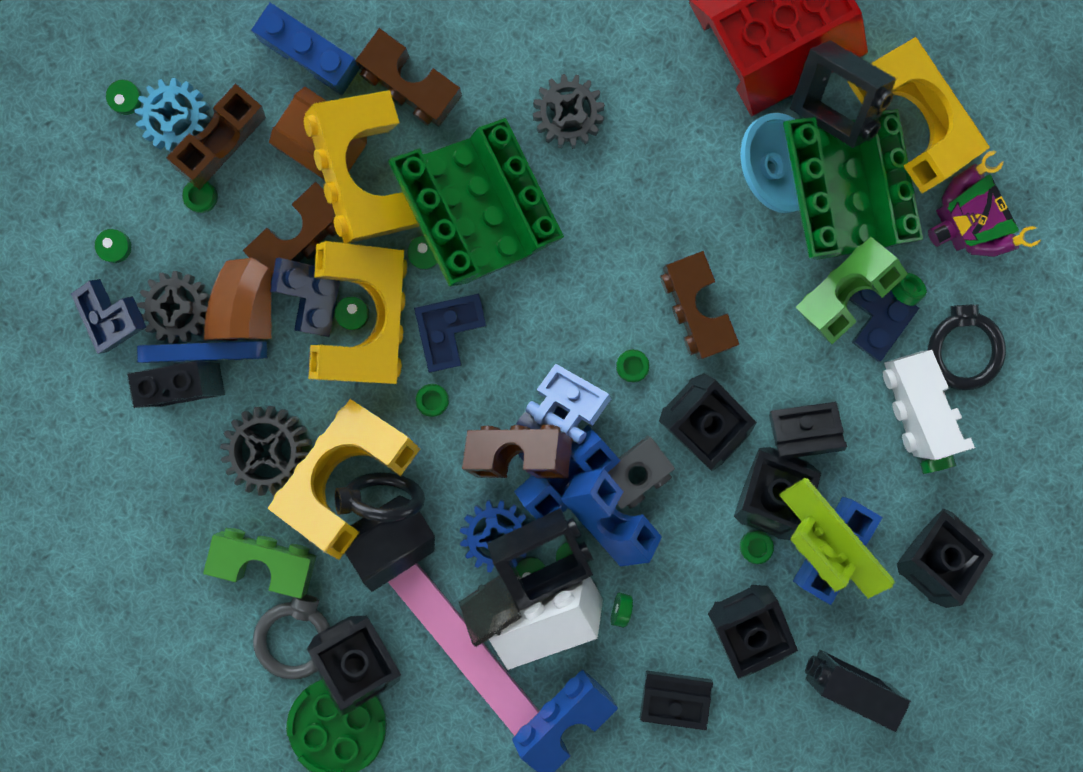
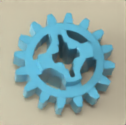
M176 78L171 79L169 86L162 79L158 80L159 88L156 90L148 85L146 88L150 95L147 98L144 96H139L138 98L144 104L143 108L135 109V113L143 117L136 125L141 130H146L142 135L144 139L149 142L153 141V146L160 150L166 147V150L172 152L189 133L193 136L198 135L204 130L202 127L203 123H210L211 118L203 113L210 109V106L205 101H201L204 95L198 89L193 91V86L187 81L181 86V83ZM183 97L187 98L190 101L193 110H190L188 107H184L185 101L183 100ZM175 110L180 114H177V116H175ZM169 115H174L171 116V120L167 119L166 117H168ZM154 122L161 124L160 130L163 131V135L158 132Z

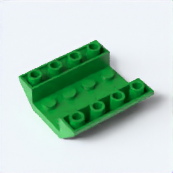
M898 109L884 110L879 120L881 127L877 135L871 141H866L855 148L850 147L818 127L816 117L783 122L809 258L820 260L851 255L858 246L862 245L870 237L885 248L923 240L912 178L904 168V165L908 163V157Z
M506 118L478 127L470 138L424 155L419 148L391 158L388 161L449 287L468 284L494 273L564 238Z

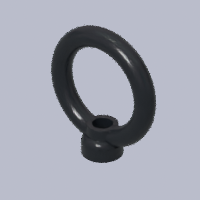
M979 304L950 306L951 316L944 319L935 328L929 340L928 350L933 351L949 387L957 390H974L983 387L998 375L1004 364L1006 355L1004 336L999 327L990 318L979 314ZM956 327H979L990 339L992 347L990 361L986 368L975 376H956L946 368L942 360L943 342L946 336Z
M393 473L365 474L353 479L346 487H336L335 507L338 515L353 512L362 518L378 522H396L411 518L422 509L425 502L424 492L416 482ZM371 486H392L407 492L411 496V501L397 508H378L363 503L360 491Z

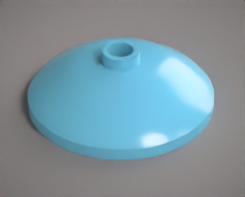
M769 113L752 122L744 134L740 154L743 175L748 187L763 205L779 213L796 212L800 210L783 124V122L795 120V118L783 113Z

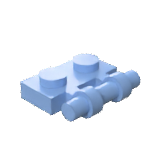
M555 364L537 389L538 393L545 398L541 405L533 401L529 402L525 411L533 416L534 421L538 424L558 426L573 441L581 444L586 437V433L577 428L578 424L583 420L593 426L611 401V397L605 391ZM557 406L569 412L565 419L554 414Z

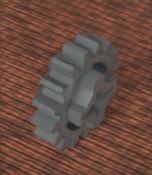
M562 74L561 83L557 84L551 78L549 79V90L540 87L539 95L542 100L534 99L533 107L540 111L533 113V121H541L537 126L538 133L548 132L546 136L547 143H550L555 138L558 139V148H562L564 142H569L571 148L575 149L577 140L580 139L586 145L589 141L588 133L594 136L598 134L599 130L594 124H603L604 117L597 113L603 111L605 105L602 102H596L600 97L599 90L589 91L591 87L590 80L581 85L579 84V75H575L573 81L568 82L566 75ZM567 91L573 92L572 94H566V95H561V94H560V93H562V92H567ZM585 100L588 102L590 107V118L587 116L588 114L583 111L582 105L584 104ZM576 103L574 115L568 114L567 117L564 116L562 119L563 108L569 109ZM547 106L555 112L552 123L547 118ZM575 127L578 129L575 132H563L567 128Z
M173 271L171 278L166 273H159L160 282L149 279L150 291H140V294L146 298L145 302L137 303L139 308L145 309V313L142 314L143 320L149 322L145 331L148 333L157 331V340L164 341L168 337L169 343L178 344L179 338L183 342H190V333L201 336L203 332L199 326L205 324V313L207 312L205 302L210 299V294L201 293L206 285L201 282L194 283L195 277L186 274L183 278L182 273L178 271ZM165 290V293L160 298H158L160 294ZM187 290L190 291V293L194 297L195 302H191L187 298ZM180 304L179 310L170 311L171 305ZM156 313L163 318V324L159 321ZM194 315L192 320L185 326V321Z

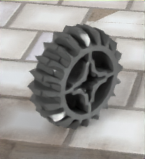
M268 406L265 413L262 407H254L253 415L249 411L241 413L243 422L238 419L231 421L232 427L236 432L231 430L225 431L224 436L230 439L231 442L223 443L220 447L223 450H229V455L222 457L221 461L222 463L231 462L232 467L226 470V474H238L234 480L235 485L238 486L247 481L245 491L250 493L257 486L259 496L265 495L268 488L270 493L275 495L280 490V486L284 487L293 475L296 466L301 462V458L305 459L309 454V451L302 450V446L312 444L311 439H300V435L307 431L305 426L294 429V426L299 421L297 416H293L286 421L288 411L285 409H281L276 416L274 406ZM261 423L272 424L279 428L276 433L271 434L268 438L255 434L251 429ZM286 437L291 446L289 463L286 462L287 458L282 454L281 450ZM244 439H246L245 443L251 451L250 458L246 463L242 455ZM272 443L270 445L271 448L269 449V453L272 456L263 457V459H260L262 457L261 454L264 452V449L261 447V444L263 446ZM264 464L282 471L280 475L274 478L261 477L254 472Z

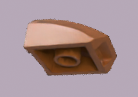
M303 87L295 93L294 98L276 126L272 128L269 143L325 180L322 170H318L315 164L314 150L316 149L312 137H309L305 131L304 117L305 113L314 103L325 102L326 100L307 87ZM367 137L350 141L345 156L348 172L367 145Z
M253 258L228 260L225 262L212 288L208 302L204 328L205 340L271 339V270L267 266Z

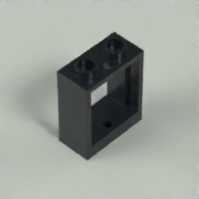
M827 41L810 49L790 109L804 118L816 117L818 127L850 147L855 148L866 141H871L879 132L881 127L879 120L883 111L893 99L891 91L897 78L836 43ZM831 72L838 74L867 92L855 122L821 102Z
M193 361L127 374L133 408L164 407L225 395L220 363Z
M561 508L487 543L492 562L519 610L593 576L588 562L593 560V557L585 541L580 544L578 543L576 538L581 537V533L573 517L566 520ZM562 535L565 536L573 554L521 578L512 559Z
M819 650L817 656H811L806 664V680L821 696L894 732L897 731L911 701L891 684L822 650Z

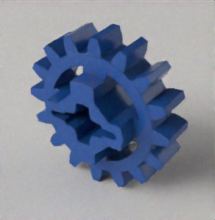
M502 499L498 507H493L491 500L486 501V509L484 510L479 505L474 506L476 516L467 514L464 518L470 526L460 528V532L467 535V538L461 540L460 545L464 547L469 546L470 548L465 557L468 559L475 556L477 558L475 567L477 568L482 563H486L487 571L490 573L494 567L492 558L479 550V547L483 546L488 549L487 543L494 540L488 539L486 536L491 534L492 528H497L498 533L504 534L524 526L522 522L526 518L525 513L518 516L515 514L517 507L515 504L509 509L504 508L505 503ZM498 514L508 517L515 525L507 526L499 520ZM485 517L486 527L483 531L474 534L476 524ZM525 553V554H523V555H520V556H521V557H526L527 553ZM517 558L512 559L515 567L518 566Z

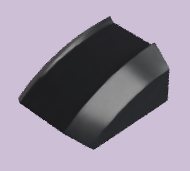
M705 373L691 378L679 394L662 409L659 422L711 471L721 466L749 437L757 423L716 379Z
M772 447L759 448L742 489L734 517L742 525L750 526L773 535L778 539L790 540L801 520L780 497V494L804 478H807L817 489L821 472L809 462L800 458L779 460L778 450Z
M399 495L379 508H397L408 504L411 500ZM420 511L411 518L396 522H378L362 518L351 525L359 531V534L345 551V554L360 576L362 583L373 592L435 551V535Z
M942 509L911 543L898 561L897 568L899 575L904 576L930 602L950 608L963 605L992 558L993 552L983 539L953 512Z
M751 585L750 588L720 602L716 601L708 613L738 679L754 674L798 651L778 599L769 586Z
M367 616L347 617L315 635L307 648L311 660L340 716L352 712L400 681L401 674Z

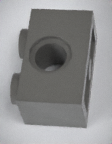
M646 436L619 457L621 461L608 472L624 491L617 504L621 509L626 506L632 509L646 498L643 494L653 485L658 489L672 478L669 473L675 468L651 436ZM637 465L643 466L645 469L643 481L640 483L630 482L628 478L629 470Z

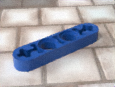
M265 341L137 346V363L268 358L267 342Z

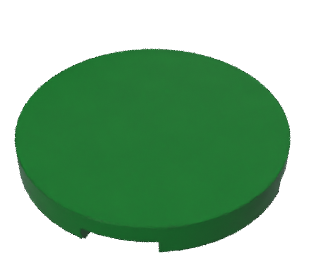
M319 680L303 690L294 701L288 714L286 733L291 747L298 757L297 760L309 771L358 772L366 766L368 767L379 754L385 740L387 723L383 706L377 696L352 712L340 716L322 680Z

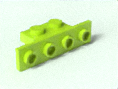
M807 478L781 492L780 497L801 520L790 540L795 544L797 550L818 571L820 577L835 592L845 588L850 578L868 599L893 587L895 580Z

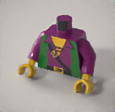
M996 151L987 152L981 164H973L951 180L941 197L943 205L936 210L942 223L928 230V236L936 247L951 240L956 251L966 249L970 255L995 257L1017 250L1019 245L1022 244L1027 247H1033L1041 242V240H1038L1034 243H1029L1025 239V233L1029 230L1037 229L1035 226L1024 228L1020 235L1016 236L1013 234L1019 231L1002 195L991 174L984 177L985 172L995 173L1002 168L1004 161L996 167H989L986 163V159L994 155Z

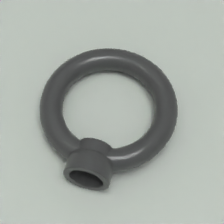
M308 594L301 599L293 597L291 602L272 607L259 619L253 634V647L258 661L271 674L280 678L295 680L306 678L317 672L312 660L299 666H288L278 662L270 654L266 642L267 633L271 625L284 616L291 615L297 620L310 621L317 629L318 634L330 628L326 618L317 610L319 604L317 597Z

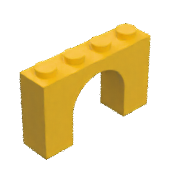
M917 37L870 63L897 78L891 91L893 95L904 97L914 103L927 121L930 140L926 150L904 165V168L921 193L946 180L990 148ZM847 81L862 104L867 92Z
M390 90L314 103L305 113V131L309 137H312L316 149L314 150L315 164L318 170H322L326 182L324 184V194L328 203H332L335 212L334 227L338 236H342L343 242L347 244L419 227L403 192L386 196L367 193L355 184L346 167V150L351 140L390 132L400 123Z
M330 241L316 244L314 278L349 281L360 285L371 295L376 306L377 319L371 335L359 345L353 347L310 345L308 379L397 384V377L400 376L402 368L401 359L398 358L399 344L403 340V327L400 325V316L405 307V294L402 292V282L407 273V261L404 259V250Z
M349 399L346 405L337 412L334 421L327 430L317 438L315 446L306 458L296 466L293 475L284 487L277 491L267 509L324 552L340 560L359 534V531L333 513L327 504L325 489L331 472L345 459L365 455L378 460L401 476L420 451V448L409 437Z

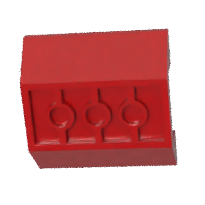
M689 0V4L703 30L712 28L740 79L736 90L751 117L795 94L811 48L827 41H832L860 58L868 53L863 16L855 0Z

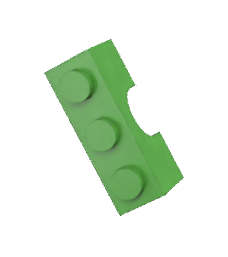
M870 237L862 245L858 246L838 268L832 270L819 286L808 293L802 302L796 306V309L810 325L827 341L833 344L857 322L847 309V303L854 293L870 289L883 298L908 274L896 256Z
M225 528V532L221 531L212 536L203 574L237 582L244 577L248 562L250 560H259L265 563L271 572V582L268 591L299 599L307 594L317 555L309 553L310 548L298 544H290L289 548L277 545L278 540L267 536H258L257 540L244 537L245 531L235 528Z

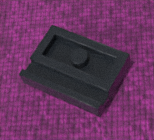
M837 402L773 410L769 414L779 460L845 451L847 448Z
M646 670L640 721L707 731L711 702L710 695L711 688H713L712 680Z

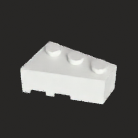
M932 350L920 351L884 362L886 370L883 371V379L887 388L893 390L896 399L892 404L896 418L903 422L906 433L902 435V439L909 453L912 452L915 457L937 460L975 448L971 438L964 440L956 420H960L962 417L958 408L950 409L944 392L949 387Z
M589 577L522 610H519L517 606L508 612L502 613L494 619L489 641L507 670L595 640L598 638L603 605L602 597L593 580Z

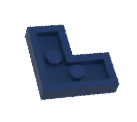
M276 258L270 291L300 298L294 331L330 337L340 280L314 278L315 266Z
M101 279L88 281L71 293L97 354L112 350L146 328L134 297L122 298L112 305Z
M870 289L854 293L849 301L870 315V318L852 343L876 361L881 362L917 313L919 307L900 302L894 296L892 290L883 298Z
M479 293L414 308L429 373L462 366L455 334L487 327Z

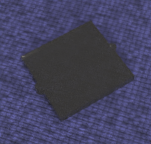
M500 575L487 584L480 585L478 590L459 601L471 642L475 647L494 635H500L503 629L522 618L518 606Z

